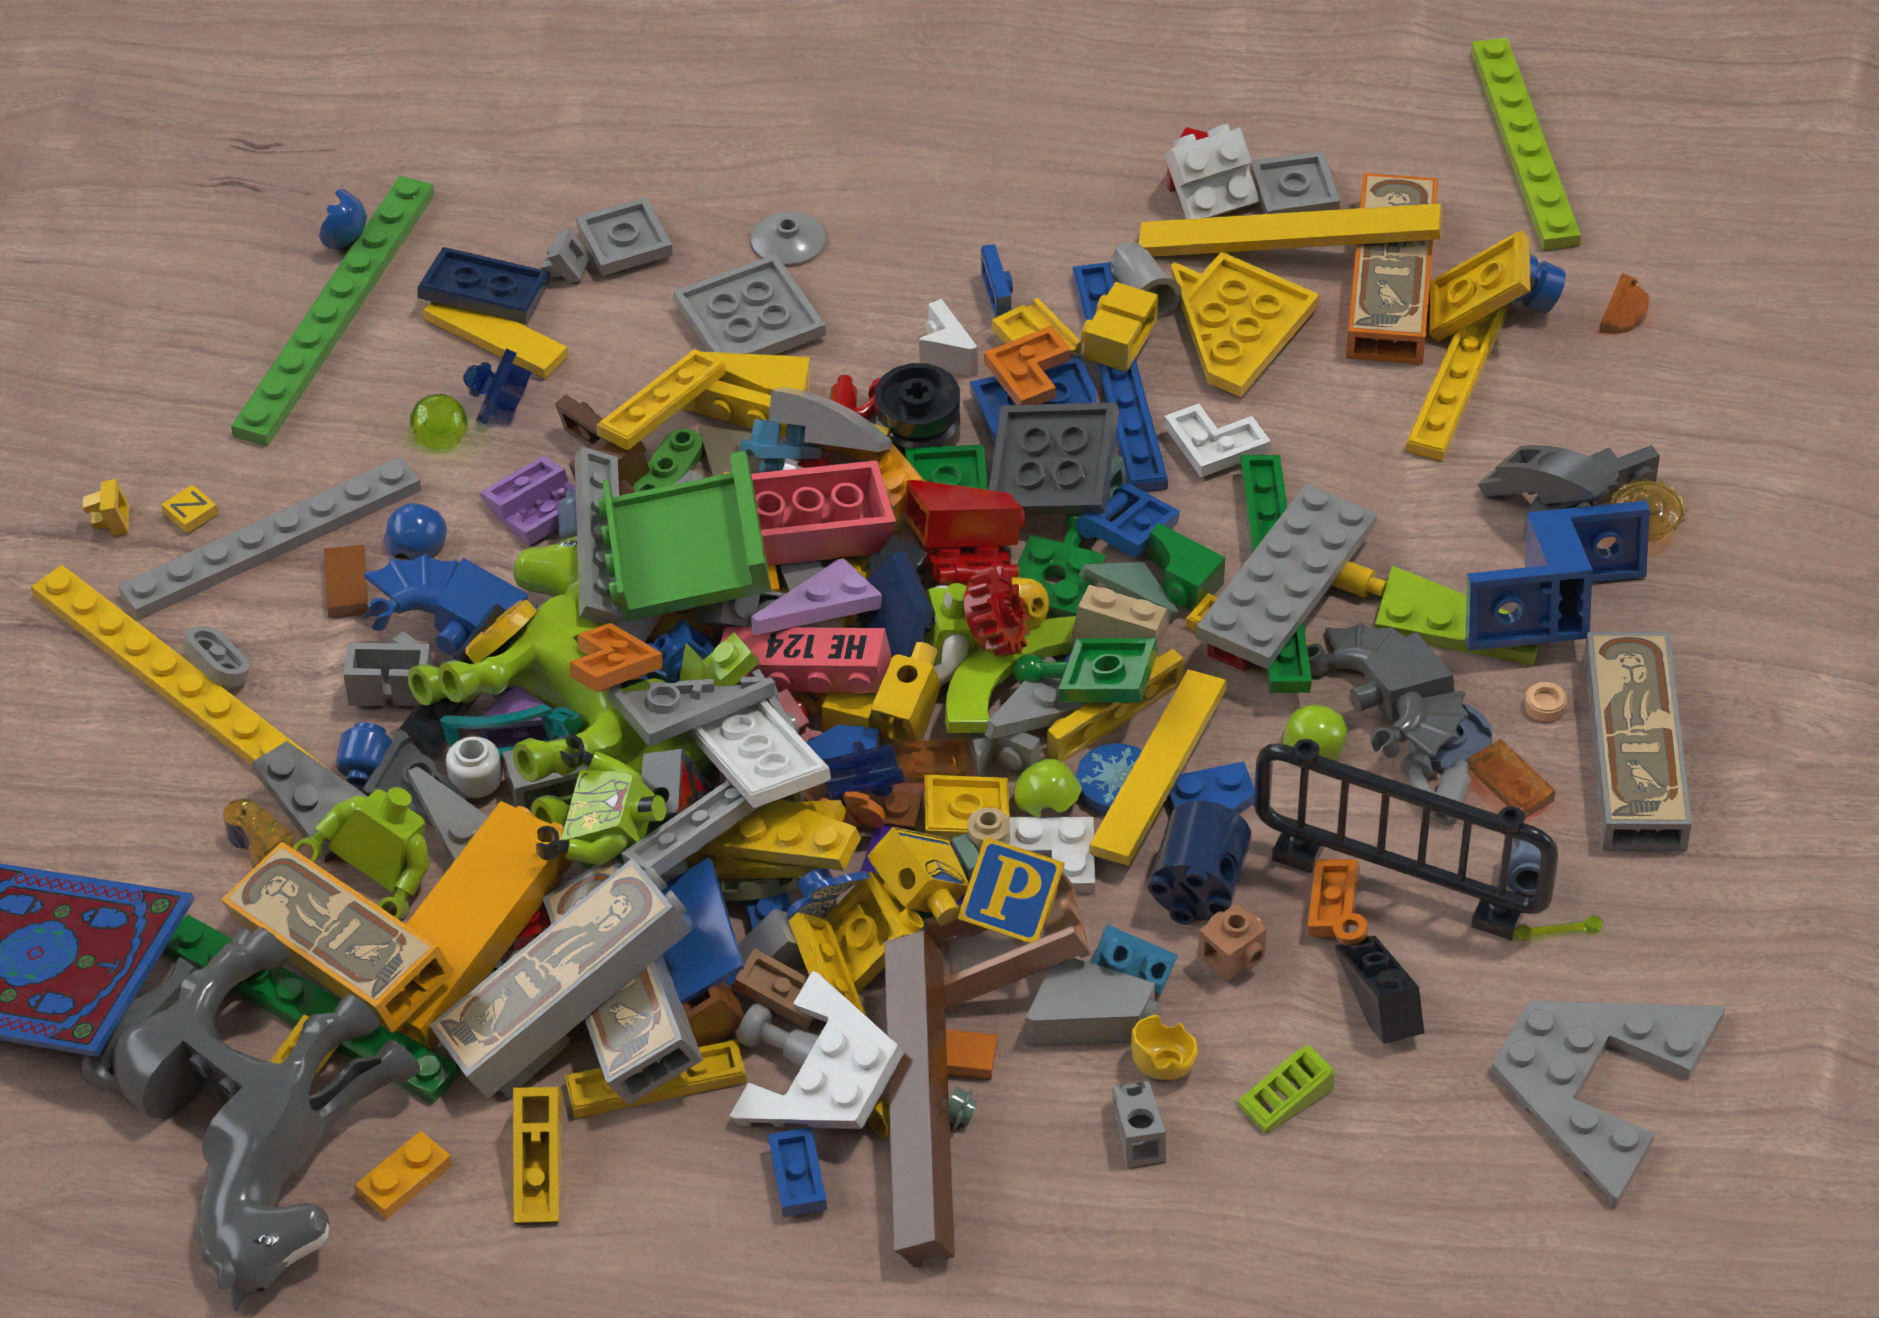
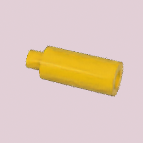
M1348 561L1331 586L1364 598L1369 593L1382 597L1387 581L1376 578L1375 570Z

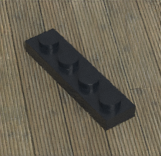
M499 604L493 605L451 661L456 660L467 664H474L465 653V648L479 633L485 632L497 621L496 618L506 610ZM517 632L483 660L505 652ZM443 698L431 705L418 703L398 731L401 729L407 732L412 744L428 757L434 756L446 741L440 719L445 715L464 716L476 699L468 703L452 702L448 698Z

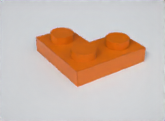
M1052 325L984 352L985 365L1016 405H1040L1055 399L1056 387L1044 371L1071 360V349Z
M608 623L578 634V650L587 654V656L570 661V677L594 692L607 691L614 685L628 680L640 679L647 673L661 669L662 653L616 625Z

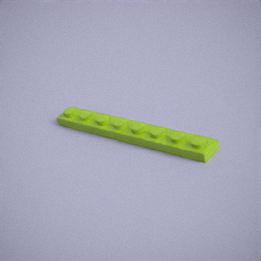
M1508 38L1472 42V57L1543 251L1580 246L1581 234Z

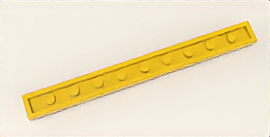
M60 565L31 586L35 599L251 766L254 760L286 741L316 760L223 687L211 681L202 671L65 566Z

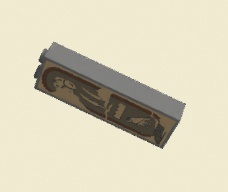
M1587 632L1584 669L1602 850L1687 851L1692 822L1670 632Z
M616 856L604 865H596L543 897L551 924L624 865L621 860ZM663 954L585 1018L606 1082L628 1105L703 1061Z
M634 858L630 859L430 1025L466 1077L487 1099L692 930L681 916L687 911L686 907L671 890L665 895L661 892L668 885L652 866L644 871Z

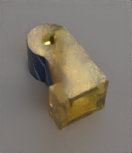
M236 799L225 807L223 819L228 840L235 847L246 849L249 852L253 869L281 842H284L291 848L294 847L292 833L251 799Z

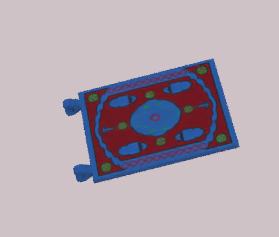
M0 863V1040L98 1057L194 902V895L188 892Z

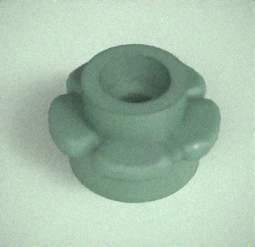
M955 1087L949 1101V1122L953 1124L952 1129H956L959 1122L968 1126L978 1101L970 1098L973 1093L971 1088L967 1092Z

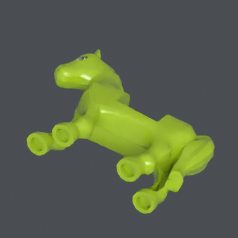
M577 536L545 547L528 548L517 555L513 565V577L517 586L527 591L549 595L553 598H550L536 609L537 612L517 631L515 638L505 652L474 664L453 660L442 663L439 668L429 664L413 666L408 672V685L413 696L422 705H431L443 698H448L452 702L468 703L483 693L497 695L503 692L506 687L520 686L555 709L563 707L579 713L584 723L577 731L580 734L575 736L582 739L585 751L591 754L598 751L615 758L638 772L641 776L644 754L683 749L705 778L714 768V763L690 738L687 732L649 747L607 699V691L594 692L570 677V661L587 656V654L578 650V634L605 625L594 623L579 616ZM652 678L624 689L621 688V692L649 690V682L665 681ZM528 738L518 742L513 748V762L518 773L525 781L536 782L544 779L551 773L567 776L577 768L585 766V764H582L579 767L570 768L564 765L561 760L560 751H564L567 754H575L579 751L569 747L565 739L543 742ZM573 794L566 797L546 795L537 798L531 805V812L536 818L549 824L557 822L565 826Z

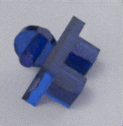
M506 348L496 373L491 370L492 367L487 362H482L480 365H472L466 369L463 381L469 388V394L473 397L486 394L476 418L477 421L487 424L490 415L511 422L521 398L502 391V388L523 395L532 374L531 371L513 363L516 352Z
M857 741L851 745L852 753L823 760L829 767L831 780L824 782L830 800H841L843 805H845L843 799L845 792L862 793L871 791L872 794L879 797L892 794L894 785L903 783V773L897 763L892 744L865 750L863 743Z

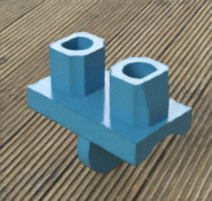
M755 419L751 439H741L740 451L753 452L757 458H768V461H760L759 469L761 472L781 471L786 458L821 459L822 447L804 442L806 426L787 424L786 439L779 440L780 423Z
M1105 924L1098 946L1091 956L1089 963L1155 983V993L1161 995L1178 955Z

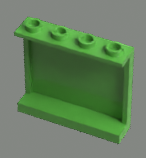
M746 451L730 454L733 471L731 473L613 497L609 480H602L604 497L597 498L602 522L608 521V525L601 526L606 550L612 549V553L605 554L609 577L616 578V581L609 582V589L613 606L622 607L626 622L772 591L754 484Z

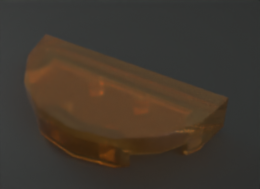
M1624 273L1621 274L1601 321L1600 333L1619 334L1629 332L1639 327L1646 319L1649 295L1638 286L1636 278Z

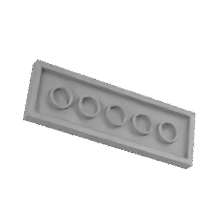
M1306 483L1197 624L1195 638L1265 669H1269L1375 527L1378 513Z

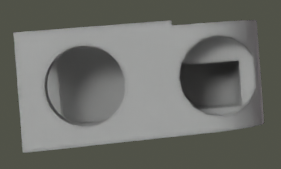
M1142 1081L1134 1084L1112 1086L1114 1113L1123 1145L1126 1167L1166 1162V1131L1150 1083Z

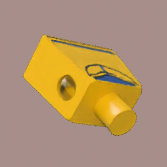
M892 827L867 855L869 861L904 907L932 913L940 925H947L955 921L960 912L956 902L967 891L969 882L949 840L944 837Z

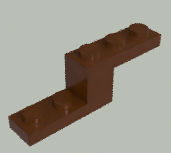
M567 394L555 403L565 431L589 446V449L618 457L619 496L635 493L631 485L650 471L644 455L647 450L642 441L626 450L598 436L597 424L603 418L595 414L587 403H579ZM574 459L571 463H569V466L575 479Z

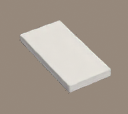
M766 699L686 731L690 738L753 808L831 780L830 769L826 763Z

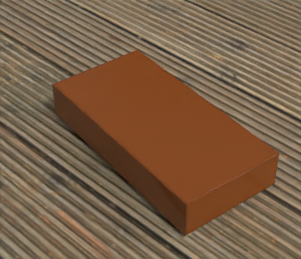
M364 545L325 548L328 617L366 613L368 609L367 580L364 578V573L366 572Z

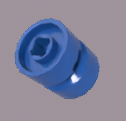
M1530 254V292L1514 301L1517 302L1522 299L1524 306L1542 314L1548 313L1555 306L1564 289L1566 282L1565 270L1544 260L1538 263L1537 257Z

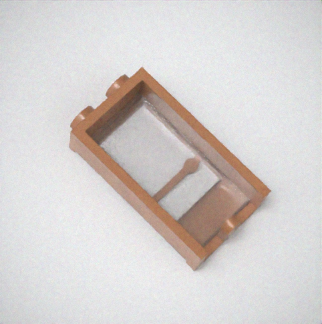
M1063 871L1049 918L1045 922L1040 939L1029 943L960 919H956L947 925L938 924L934 916L923 920L924 927L920 931L924 930L930 940L943 952L945 1007L949 1012L955 1010L954 1006L969 1001L1055 966L1058 963L1078 955L1080 958L1091 955L1075 887Z

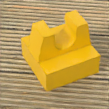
M117 479L102 481L100 491L83 497L82 509L85 514L91 513L93 529L109 528L113 536L128 533L130 504Z

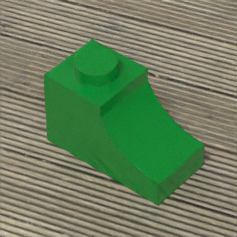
M1160 523L1150 531L1149 560L1153 561L1163 570L1164 591L1173 603L1193 611L1208 593L1215 595L1224 585V556Z

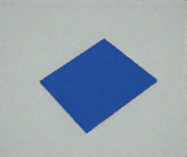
M709 857L667 882L668 886L661 891L665 895L671 890L686 907L687 911L681 916L692 929L663 954L678 998L682 1004L691 1001L708 991L711 987L718 985L745 968L716 872Z

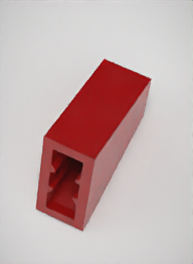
M907 480L903 517L926 548L1018 545L1019 531H1022L1025 526V513L1010 493L920 480Z

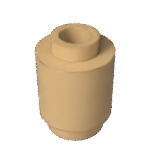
M982 808L972 813L969 817L967 833L978 853L985 837L1010 844V821L1008 816L1001 810Z

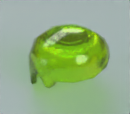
M443 393L429 394L416 402L410 413L409 429L417 444H422L430 449H448L458 443L468 430V418L464 407L454 397Z

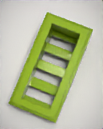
M1307 1044L1293 1053L1239 1098L1237 1106L1266 1134L1332 1092L1334 1089L1335 1072ZM1292 1080L1301 1087L1299 1090L1290 1083ZM1279 1090L1287 1100L1284 1102L1275 1091ZM1265 1099L1274 1111L1269 1113L1259 1102Z

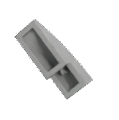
M787 387L771 390L769 421L806 426L804 442L876 452L888 450L892 447V440L874 424L855 411L831 399Z

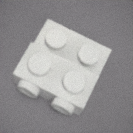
M1223 124L1208 130L1209 137L1196 140L1194 134L1181 137L1173 141L1175 147L1164 154L1186 219L1212 218L1260 201L1248 167L1252 160L1240 127L1230 130L1228 124Z

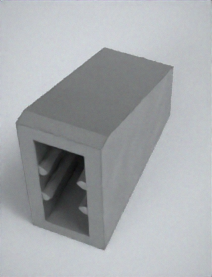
M1076 958L1058 963L1049 968L1026 1016V1044L1031 1046L1131 1042L1132 1029L1136 1023L1151 1015H1158L1160 1003L1154 1001L1155 983Z

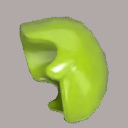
M1306 705L1301 709H1296L1288 719L1283 744L1294 747L1295 743L1299 740L1310 739L1319 745L1320 756L1338 761L1347 741L1348 729L1342 715L1328 706Z
M1044 759L1028 766L1017 779L1014 787L1015 803L1021 811H1027L1039 818L1042 816L1041 810L1044 808H1052L1058 813H1062L1077 801L1082 791V786L1066 764L1056 759Z

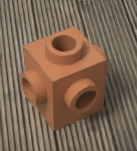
M1236 903L1225 912L1221 911L1213 915L1208 923L1199 929L1198 956L1228 982L1246 968H1253L1261 962L1266 953L1267 928L1256 914L1249 913L1240 904Z

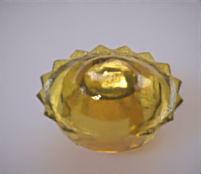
M1647 478L1640 482L1633 479L1628 485H1620L1618 492L1611 494L1612 502L1610 504L1637 501L1647 502L1650 508L1648 541H1656L1669 536L1673 530L1678 528L1679 524L1685 521L1684 515L1688 510L1684 505L1685 498L1678 495L1676 488L1667 487L1663 481L1653 482Z

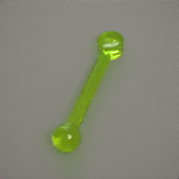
M1591 915L1587 917L1586 921L1537 927L1520 924L1515 929V936L1517 939L1525 941L1533 935L1586 930L1591 934H1596L1601 931L1603 921L1599 916Z

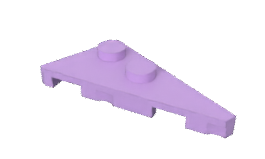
M844 558L838 559L752 615L751 632L759 635L881 609L882 594Z

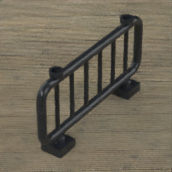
M1310 739L1299 740L1295 743L1294 747L1280 743L1269 744L1259 751L1256 759L1253 804L1259 819L1268 827L1281 832L1272 849L1273 861L1312 873L1316 859H1319L1324 847L1478 898L1480 902L1472 916L1471 927L1511 941L1524 913L1539 914L1550 906L1553 898L1559 856L1558 847L1552 837L1545 831L1524 823L1525 815L1521 809L1508 806L1501 809L1499 814L1395 781L1320 756L1319 745ZM1273 761H1283L1301 767L1297 820L1283 816L1271 807ZM1309 770L1341 781L1337 833L1305 823ZM1350 784L1382 794L1377 847L1345 836ZM1390 797L1423 808L1417 860L1385 850ZM1431 811L1464 821L1458 874L1426 863ZM1472 824L1505 835L1498 887L1466 877ZM1513 838L1528 842L1537 847L1541 852L1535 897H1526L1507 891Z

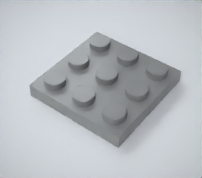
M776 254L673 291L674 303L707 352L775 355L826 336V324Z

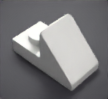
M942 299L929 303L928 321L925 322L927 335L919 339V363H928L943 368L947 372L966 376L978 374L977 345Z

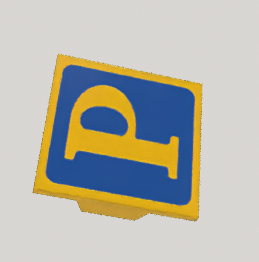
M985 837L957 919L1029 943L1039 940L1045 922L1049 918L1065 862Z

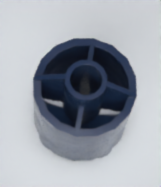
M1205 800L1185 802L1178 805L1170 814L1147 889L1161 906L1170 911L1169 915L1172 920L1184 925L1191 924L1194 920H1210L1216 913L1225 912L1232 906L1251 843L1252 831L1246 820L1236 811L1220 803Z

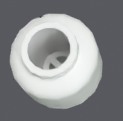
M467 737L457 741L449 748L446 756L448 779L464 797L472 799L481 798L493 793L499 787L502 780L499 751L494 743L486 738Z

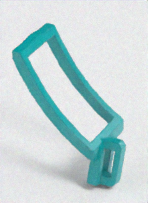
M545 704L501 715H445L440 719L449 747L460 740L456 728L481 729L503 727L541 717L548 739L541 741L545 742L558 737L565 739L566 736L577 735L578 729L584 723L581 715L577 712L563 707H558L552 711ZM514 746L497 748L500 760H503L502 752L513 750Z

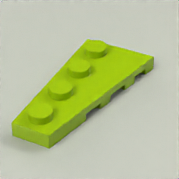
M1395 566L1391 567L1375 628L1394 627L1398 633L1406 637L1417 632L1427 645L1535 665L1540 643L1469 651L1465 642L1467 595ZM1501 608L1498 611L1502 614L1511 613Z

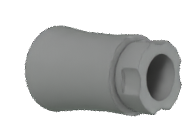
M1127 241L1115 248V252L1110 258V265L1119 283L1157 294V320L1172 313L1181 300L1182 290L1179 283L1159 266L1149 251L1144 249L1140 243L1133 244Z

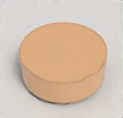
M1539 682L1527 690L1525 710L1534 720L1554 722L1565 714L1567 695L1559 685L1551 682Z

